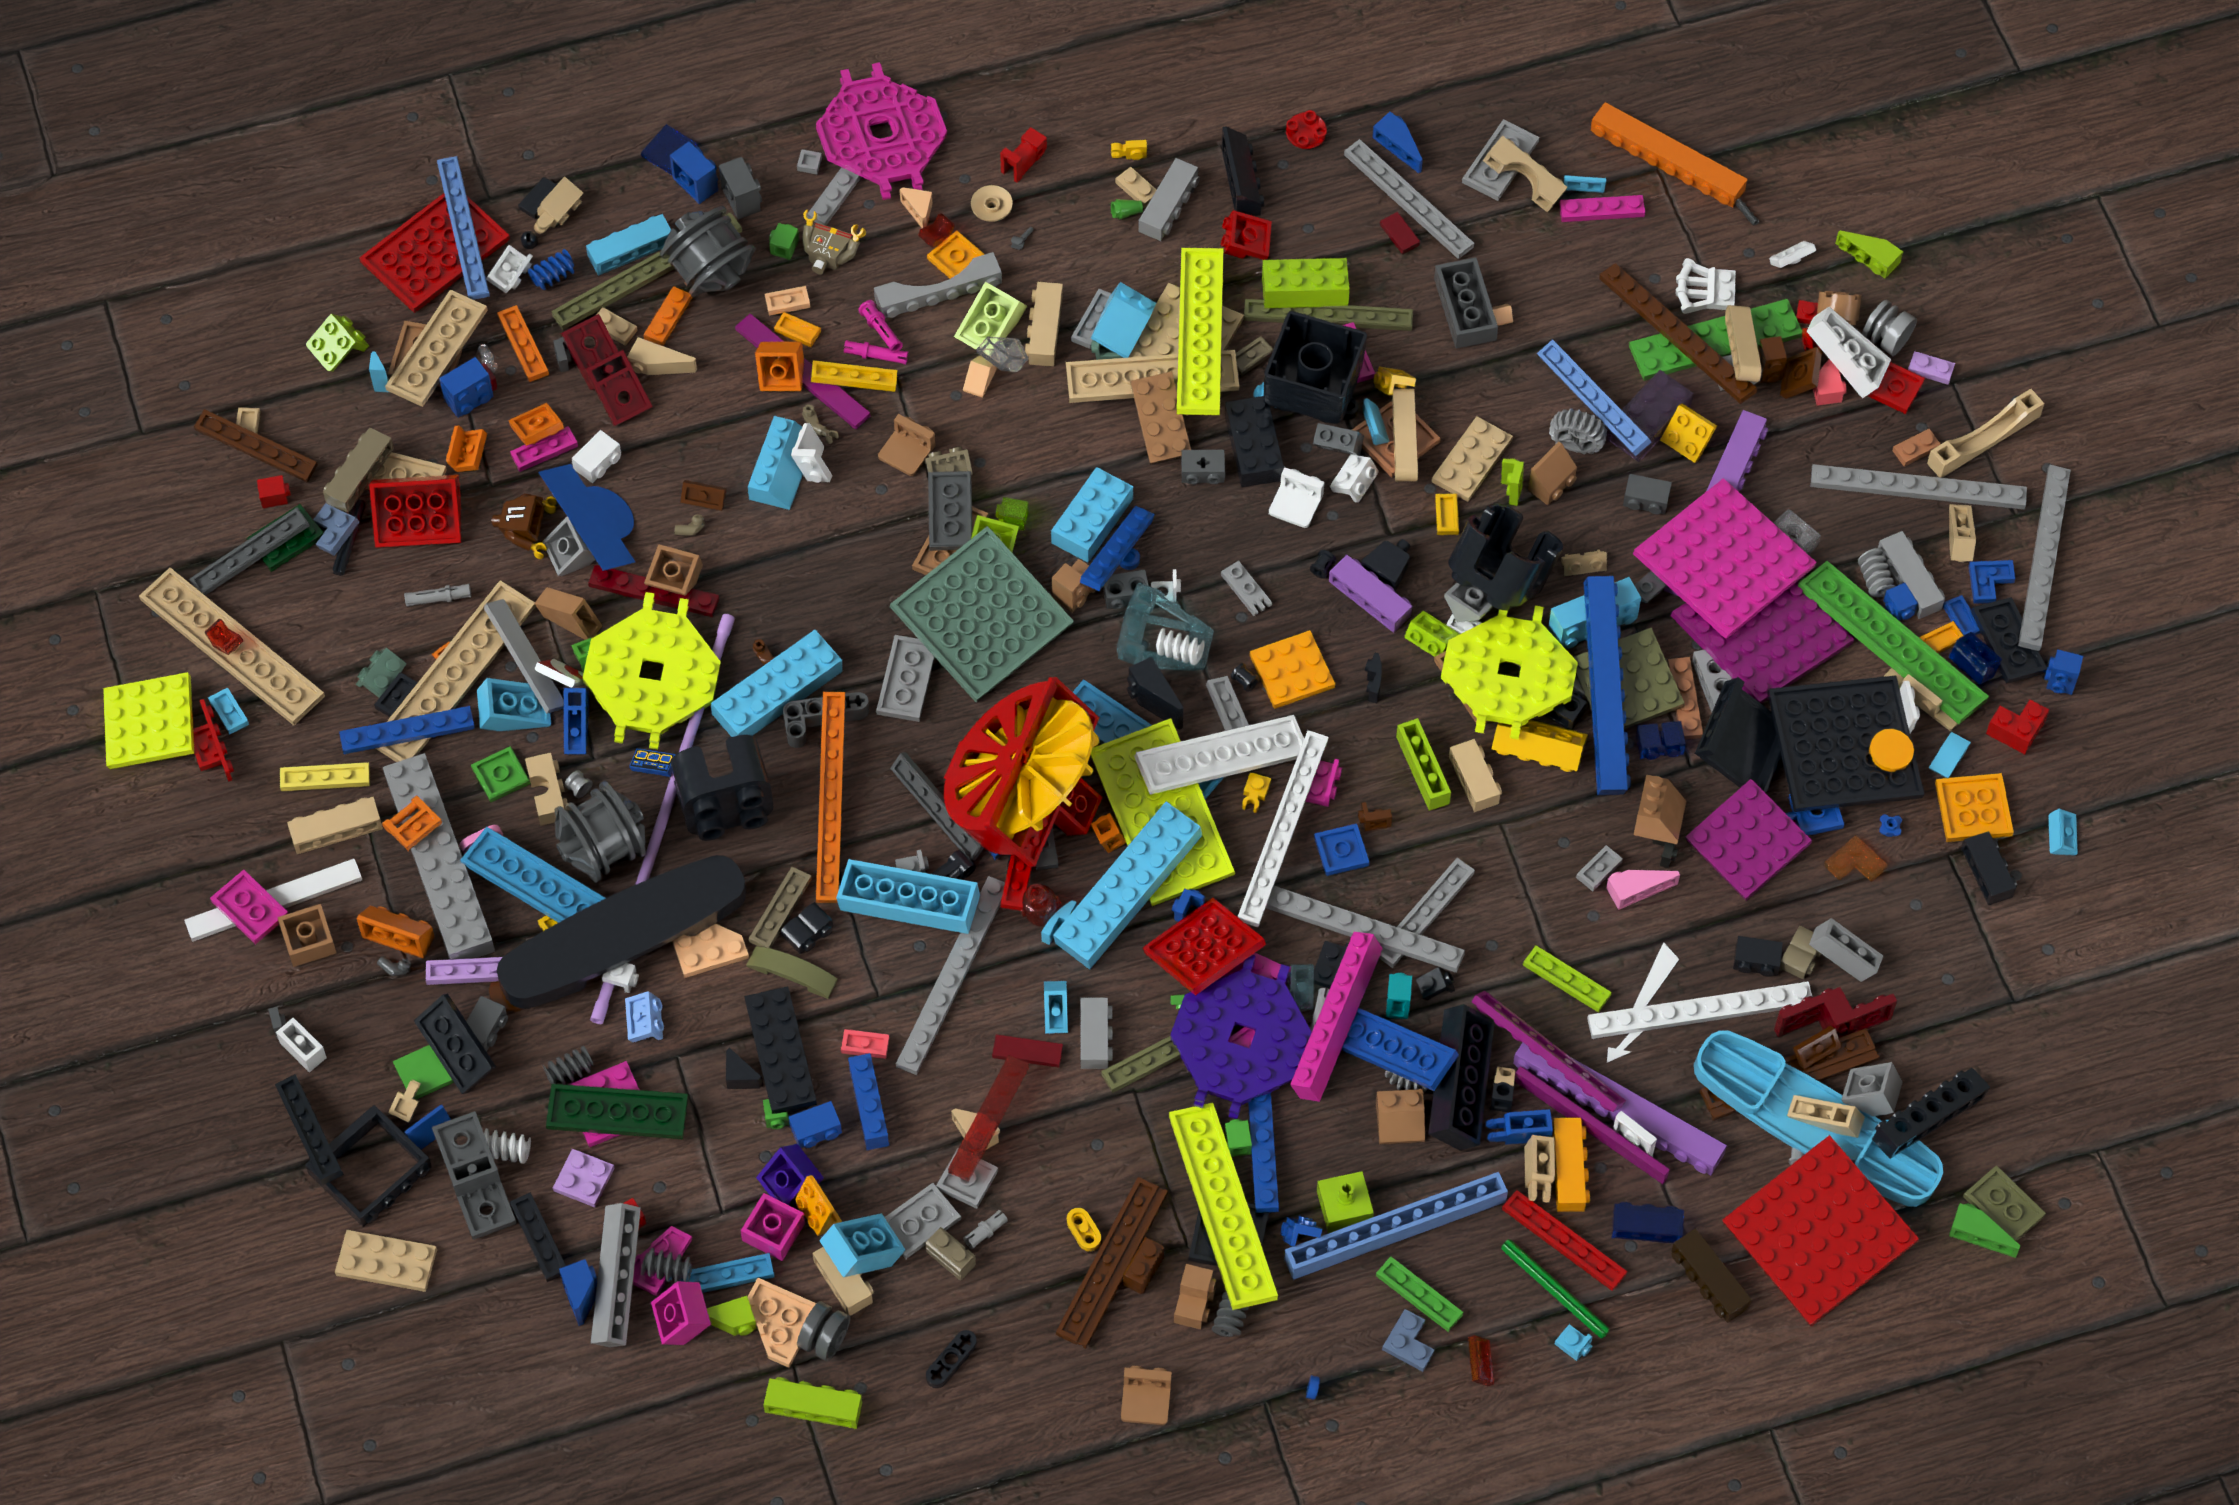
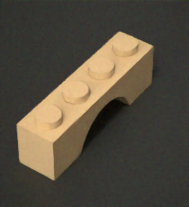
M1503 135L1483 160L1499 174L1511 170L1525 175L1533 188L1531 200L1546 212H1549L1567 189L1562 180L1555 178L1543 165H1539L1528 153L1520 150L1513 141L1506 139Z

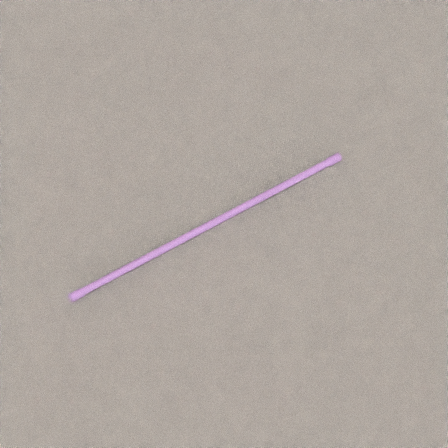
M729 614L722 615L712 649L719 660H721L727 638L731 633L735 620ZM704 707L690 717L679 752L692 747L705 709ZM673 771L636 884L649 879L677 795ZM603 982L590 1018L593 1023L603 1024L614 984Z

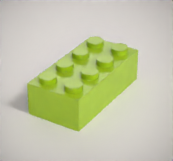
M1347 258L1263 260L1262 286L1264 308L1348 306L1349 279Z

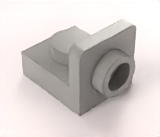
M917 850V856L895 860L896 868L922 873L929 869L927 856L923 857L921 850Z

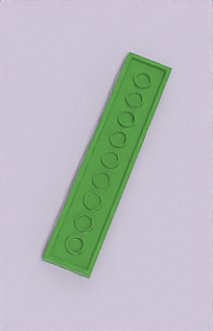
M1828 561L1798 583V587L1803 590L1802 593L1814 600L1823 611L1903 678L1908 674L1943 700L1940 709L1956 723L1960 724L1987 702L1989 696Z

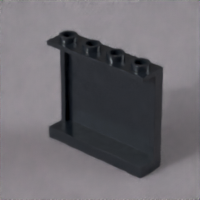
M1737 677L1724 682L1695 754L1739 788L1752 779L1766 793L1770 788V781L1778 768L1777 764L1781 757L1773 716L1769 709L1742 689L1745 682Z

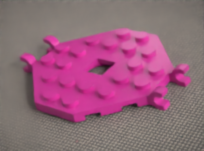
M880 62L872 64L871 78L852 81L849 69L840 70L842 76L840 78L842 85L840 92L836 98H833L826 108L825 114L816 123V130L827 161L878 184L883 200L891 199V182L911 178L913 189L923 191L922 185L924 182L920 174L947 136V130L936 100L930 96L925 97L918 94L917 90L907 85H899L892 82L890 77L883 74ZM888 122L893 135L881 139L874 137L870 126Z

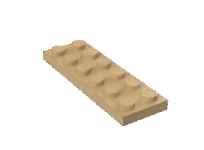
M450 290L385 385L386 390L423 407L439 384V378L445 375L488 311L487 306Z

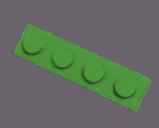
M1390 1257L1376 1272V1277L1447 1332L1463 1316V1312L1394 1258Z

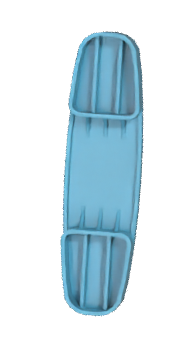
M1731 1031L1712 1033L1700 1048L1694 1062V1073L1698 1081L1740 1114L1787 1145L1801 1151L1804 1155L1830 1135L1883 1197L1908 1207H1917L1924 1204L1939 1184L1943 1175L1942 1162L1921 1141H1917L1891 1159L1887 1157L1872 1140L1876 1133L1875 1127L1882 1122L1875 1116L1860 1111L1865 1118L1858 1138L1836 1134L1789 1118L1787 1114L1794 1095L1839 1104L1844 1103L1842 1102L1843 1095L1786 1064L1781 1054Z

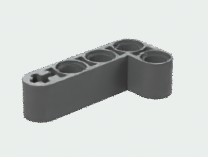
M861 692L845 694L844 722L866 718L869 714L868 697ZM823 697L791 701L784 706L783 713L787 741L791 747L800 748L807 742L806 727L822 725ZM814 710L820 711L816 714L811 713ZM793 713L798 714V715L795 716V717L789 716L790 714H793ZM793 733H801L798 736L792 735Z

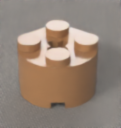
M1819 291L1817 314L1830 307L1850 325H1856V321H1859L1862 295H1849L1846 292Z

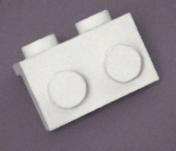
M508 245L486 277V280L505 293L511 288L515 290L521 282L519 278L521 273L526 274L528 268L531 267L532 263L529 261L533 256L528 254L526 257Z
M1350 455L1331 483L1330 488L1336 493L1349 494L1354 502L1359 503L1379 471L1370 457Z

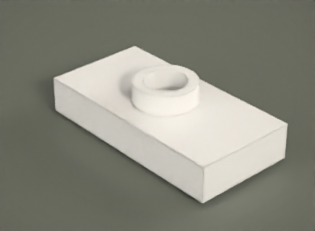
M1803 241L1771 256L1769 260L1771 265L1782 268L1788 264L1800 262L1802 257L1815 252L1816 248L1813 243Z

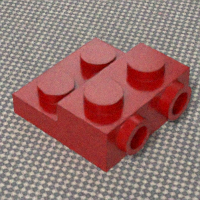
M1233 210L1228 217H1225L1222 228L1226 230V234L1223 235L1221 240L1224 254L1242 259L1248 255L1266 260L1269 257L1272 221Z

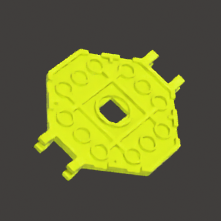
M646 592L641 610L591 639L583 673V682L587 688H590L596 700L608 712L616 725L614 742H624L626 729L651 733L649 748L658 750L661 735L667 732L670 727L677 723H682L692 717L698 710L711 705L714 699L721 661L686 617L688 599L680 598L678 613L672 614L652 610L654 593ZM645 661L662 663L664 667L661 681L639 677L642 663Z
M1535 606L1533 621L1507 617L1508 610L1499 609L1497 616L1448 640L1441 679L1445 684L1448 683L1454 689V694L1463 704H1467L1473 710L1472 713L1477 718L1475 732L1484 733L1486 721L1512 725L1510 738L1519 740L1521 726L1527 724L1530 719L1536 716L1541 717L1552 711L1555 706L1571 701L1578 662L1541 623L1544 607ZM1513 662L1521 666L1519 678L1498 674L1499 664Z

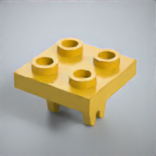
M1682 403L1677 407L1660 441L1696 463L1700 459L1717 425Z

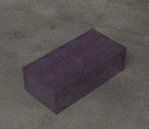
M1659 370L1622 409L1632 422L1650 439L1651 443L1634 456L1608 428L1606 439L1639 462L1661 439L1677 407L1682 403L1689 408L1691 407L1694 393Z

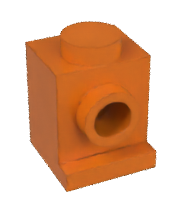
M1111 813L1101 816L1091 823L1100 844L1108 853L1126 843L1122 831Z

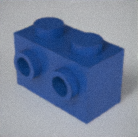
M2057 649L2055 657H2050L2044 680H2048L2046 689H2050L2055 693L2072 695L2080 673L2083 656Z
M832 1101L788 1117L790 1128L800 1148H811L817 1142L825 1139H835L842 1133L841 1123Z

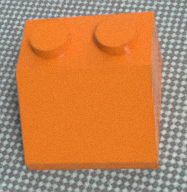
M760 342L755 352L760 391H801L804 371L802 342Z

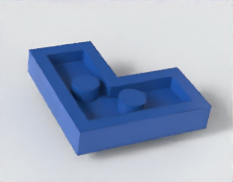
M2013 560L1969 562L1974 604L1995 602L1996 592L1994 584L2015 582Z

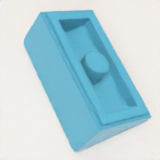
M1564 175L1563 183L1567 186L1566 190L1603 193L1605 192L1606 178Z
M372 351L369 372L375 392H389L385 387L388 382L385 368L376 352Z
M1368 398L1364 399L1363 414L1373 444L1388 443L1389 438L1378 406Z
M2057 809L2048 816L2050 853L2077 855L2076 814Z

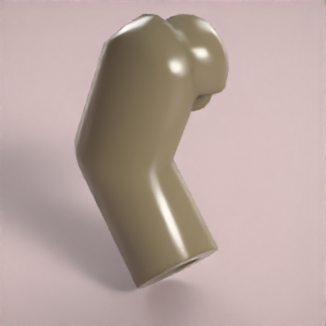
M696 514L688 525L675 524V535L694 536L704 527V517Z

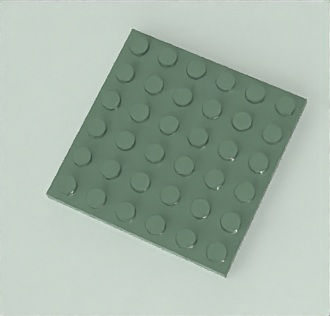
M988 526L890 604V608L975 702H978L1074 622Z

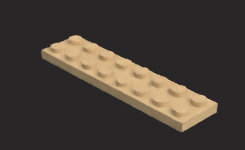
M1235 350L1221 351L1220 392L1239 390V379ZM1178 354L1066 362L1069 403L1134 398L1130 381L1171 371L1177 391Z

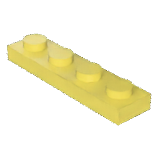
M369 762L280 768L281 791L370 786Z

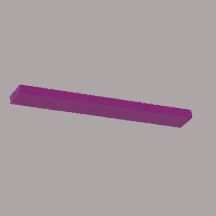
M752 314L746 316L735 326L736 331L756 348H758L760 342H784ZM804 358L803 387L855 430L871 417L868 410L839 386L811 382L812 364Z
M1521 1066L1518 1068L1514 1079L1517 1084L1566 1118H1581V1124L1586 1126V1131L1661 1184H1664L1668 1178L1669 1168Z

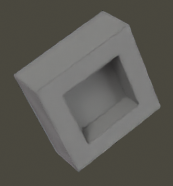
M802 149L797 163V171L818 174L822 153Z

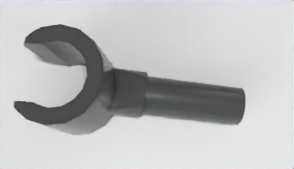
M1029 227L1021 237L1013 235L1011 248L1022 250L1025 240L1034 230L1033 227Z

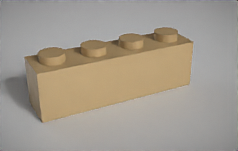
M1037 282V289L1032 291V302H1035V306L1030 308L1029 320H1033L1032 326L1028 325L1027 338H1030V343H1026L1025 356H1029L1030 365L1054 367L1063 284Z
M374 797L361 798L357 802L350 804H340L333 809L320 810L313 815L296 817L292 821L287 822L297 854L383 829Z

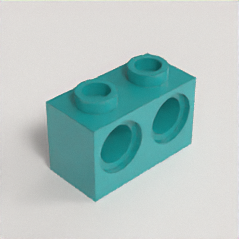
M1405 973L1389 975L1386 1005L1387 1018L1408 1019L1412 976H1408Z

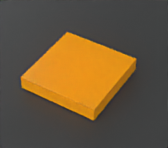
M956 230L927 254V259L951 279L965 269L973 258L985 254Z

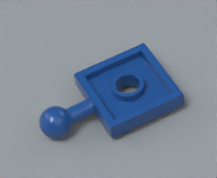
M1789 794L1788 799L1793 812L1786 814L1792 821H1796L1797 826L1807 836L1844 827L1839 807L1821 809L1822 814L1814 815L1810 810L1794 812Z

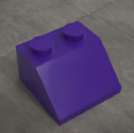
M798 1144L780 1147L756 1177L771 1197L791 1207L796 1204L795 1198L807 1176L812 1175L818 1184L824 1179Z

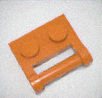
M416 795L411 799L410 804L390 820L386 819L382 825L388 833H391L409 851L441 825L442 821ZM416 809L420 810L399 828L396 827Z

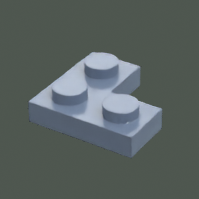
M325 503L313 519L317 525L326 529L316 545L319 549L335 556L359 524L358 519Z
M1404 1309L1382 1347L1383 1351L1422 1372L1434 1354V1349L1416 1340L1425 1323V1319Z

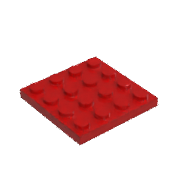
M1211 898L1145 945L1143 950L1149 958L1196 996L1264 947L1266 942L1262 936L1217 900Z

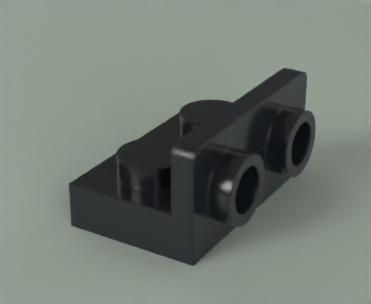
M1328 941L1324 942L1310 983L1331 988L1349 943L1346 942L1344 947Z

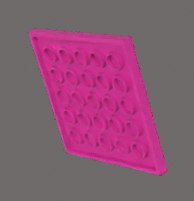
M1724 478L1635 548L1633 552L1635 557L1725 639H1728L1806 575L1817 563Z

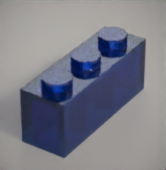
M1629 1202L1615 1204L1611 1238L1674 1243L1683 1236L1684 1210L1674 1206L1659 1208L1651 1204L1636 1206Z

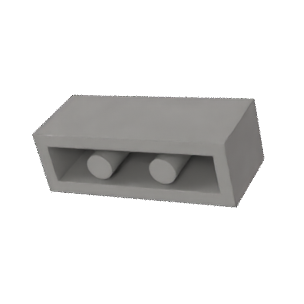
M1832 918L1815 928L1809 943L1810 946L1860 982L1877 973L1883 958L1882 954Z
M1081 998V1069H1107L1108 1061H1113L1112 1047H1108V1040H1112V1026H1108V1019H1112V1006H1108V998Z

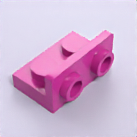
M1335 759L1334 764L1320 761L1305 802L1329 807L1330 799L1334 800L1337 792V787L1334 786L1335 780H1340L1342 768L1339 767V759Z

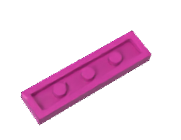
M1643 195L1560 200L1559 203L1562 222L1645 217Z

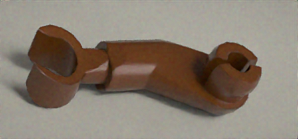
M757 639L754 641L753 651L763 665L775 658L763 640Z

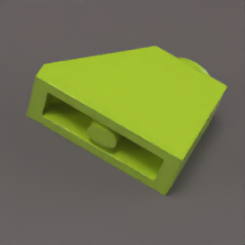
M747 1296L707 1308L711 1325L731 1335L736 1336L740 1334L744 1336L757 1329Z

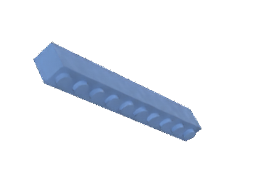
M1496 1172L1323 1235L1321 1238H1315L1295 1247L1285 1249L1284 1260L1294 1280L1505 1203L1508 1191L1500 1173Z

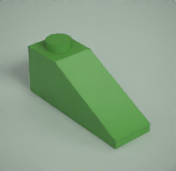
M1959 1204L1949 1236L2016 1258L2020 1245L1982 1210L1977 1209L1976 1206L1972 1204Z

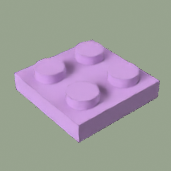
M572 1149L553 1186V1191L596 1207L615 1169L614 1165Z

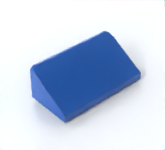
M439 1105L408 1128L405 1134L422 1150L436 1139L432 1127L451 1119L444 1107Z

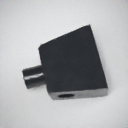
M1400 539L1396 545L1389 541H1384L1363 558L1361 565L1367 571L1375 573L1381 582L1390 585L1396 591L1409 568L1411 556L1406 552L1411 546L1404 539Z

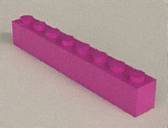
M1353 932L1290 1084L1300 1099L1318 1102L1321 1100L1383 949L1374 934Z

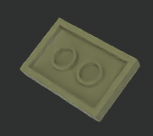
M1997 1165L1963 1195L1970 1204L1987 1214L2016 1242L2046 1215Z

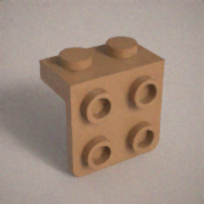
M898 414L894 419L895 431L878 453V459L909 476H914L924 463L925 458L928 457V454L935 447V433L929 427L915 423L910 417Z
M1141 1366L1125 1368L1121 1420L1131 1423L1166 1425L1168 1422L1172 1372L1164 1368L1147 1370Z

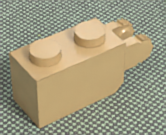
M565 176L546 196L537 209L540 216L534 225L537 233L543 234L550 226L555 228L558 223L563 225L569 218L567 213L571 209L575 211L582 203L580 198L583 192Z
M1532 1135L1524 1146L1525 1188H1528V1199L1530 1201H1535L1538 1189L1542 1190V1201L1548 1203L1551 1197V1184L1555 1177L1554 1137Z

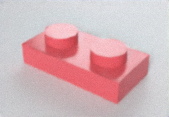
M844 1029L841 1053L850 1055L870 1053L871 1057L886 1059L890 1037L888 1034Z

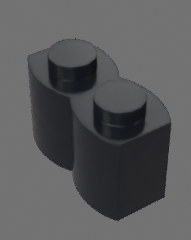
M814 902L807 906L797 917L789 921L781 929L782 937L799 954H802L805 951L809 952L812 950L818 939L827 937L832 932L834 925L833 920Z

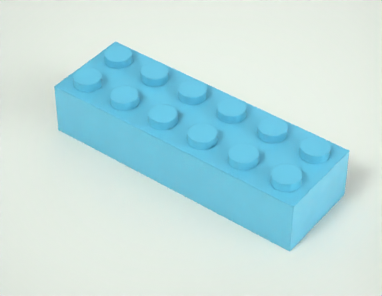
M813 630L711 703L712 715L731 737L737 735L753 736L784 714L783 708L788 702L805 699L843 672L842 659L816 630Z
M848 859L836 899L841 911L969 934L980 898V892L977 882Z

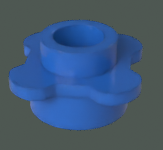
M1884 814L1880 817L1882 824L1879 831L1881 834L1889 837L1901 834L1900 824L1902 819L1900 816L1889 817Z

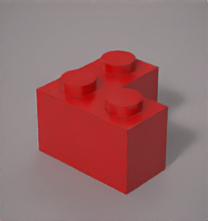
M2029 700L2019 716L1999 706L1989 723L1986 734L2025 755L2045 723L2049 709Z

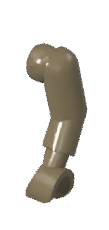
M807 404L803 407L802 415L805 423H810L817 435L825 436L828 444L833 442L832 437L839 439L837 431H829L819 423L813 405Z

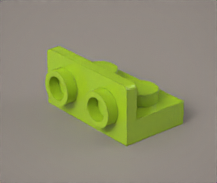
M1503 459L1501 483L1508 485L1506 495L1509 496V504L1518 506L1523 487L1524 462L1516 459Z
M1422 611L1410 622L1405 638L1435 657L1445 652L1448 640L1459 635V633L1427 612Z

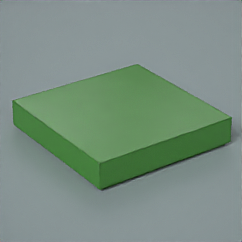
M511 746L471 764V768L490 803L530 784V780Z
M430 1045L393 1061L405 1089H407L412 1080L421 1083L414 1099H419L454 1083Z

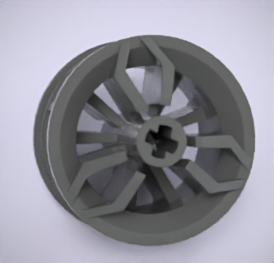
M724 206L716 207L709 212H688L675 222L680 232L677 228L671 229L660 252L663 259L669 258V264L676 268L685 280V285L692 287L689 291L692 297L699 296L708 291H727L734 287L741 280L735 271L739 275H743L756 250L754 245H747L748 241L745 237H741L732 225L731 218L728 215L724 216L727 212Z
M606 781L599 784L600 791L597 788L591 790V799L575 806L570 802L565 805V809L562 806L554 809L556 816L555 837L560 841V843L556 844V847L565 862H569L577 869L587 873L594 882L601 880L600 872L603 875L610 872L609 865L623 857L631 861L635 859V854L640 858L646 855L645 826L639 822L644 819V816L636 802L628 800L627 797L615 791Z

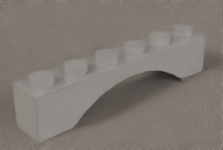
M994 252L973 258L965 269L949 280L928 286H911L891 282L874 287V297L879 311L884 314L885 318H893L901 313L913 312L921 307L933 306L938 302L948 299L953 300L958 296L968 293H976L978 290H981L985 282L996 287L998 284H1002V272Z

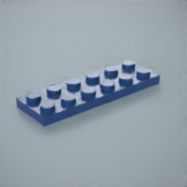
M1360 1008L1356 1012L1341 1049L1433 1091L1459 1055L1456 1050Z

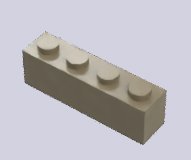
M370 427L366 433L360 436L357 446L354 450L349 451L344 464L337 468L335 477L324 487L323 494L327 504L347 514L350 512L393 451L394 447L391 437Z

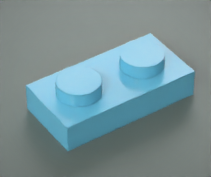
M228 688L208 697L209 702L229 735L249 725L247 718Z

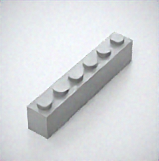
M623 1203L607 1205L605 1207L591 1344L605 1347L626 1345L641 1207Z

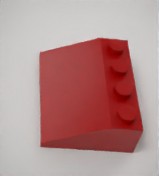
M459 475L375 479L369 483L375 548L461 543Z

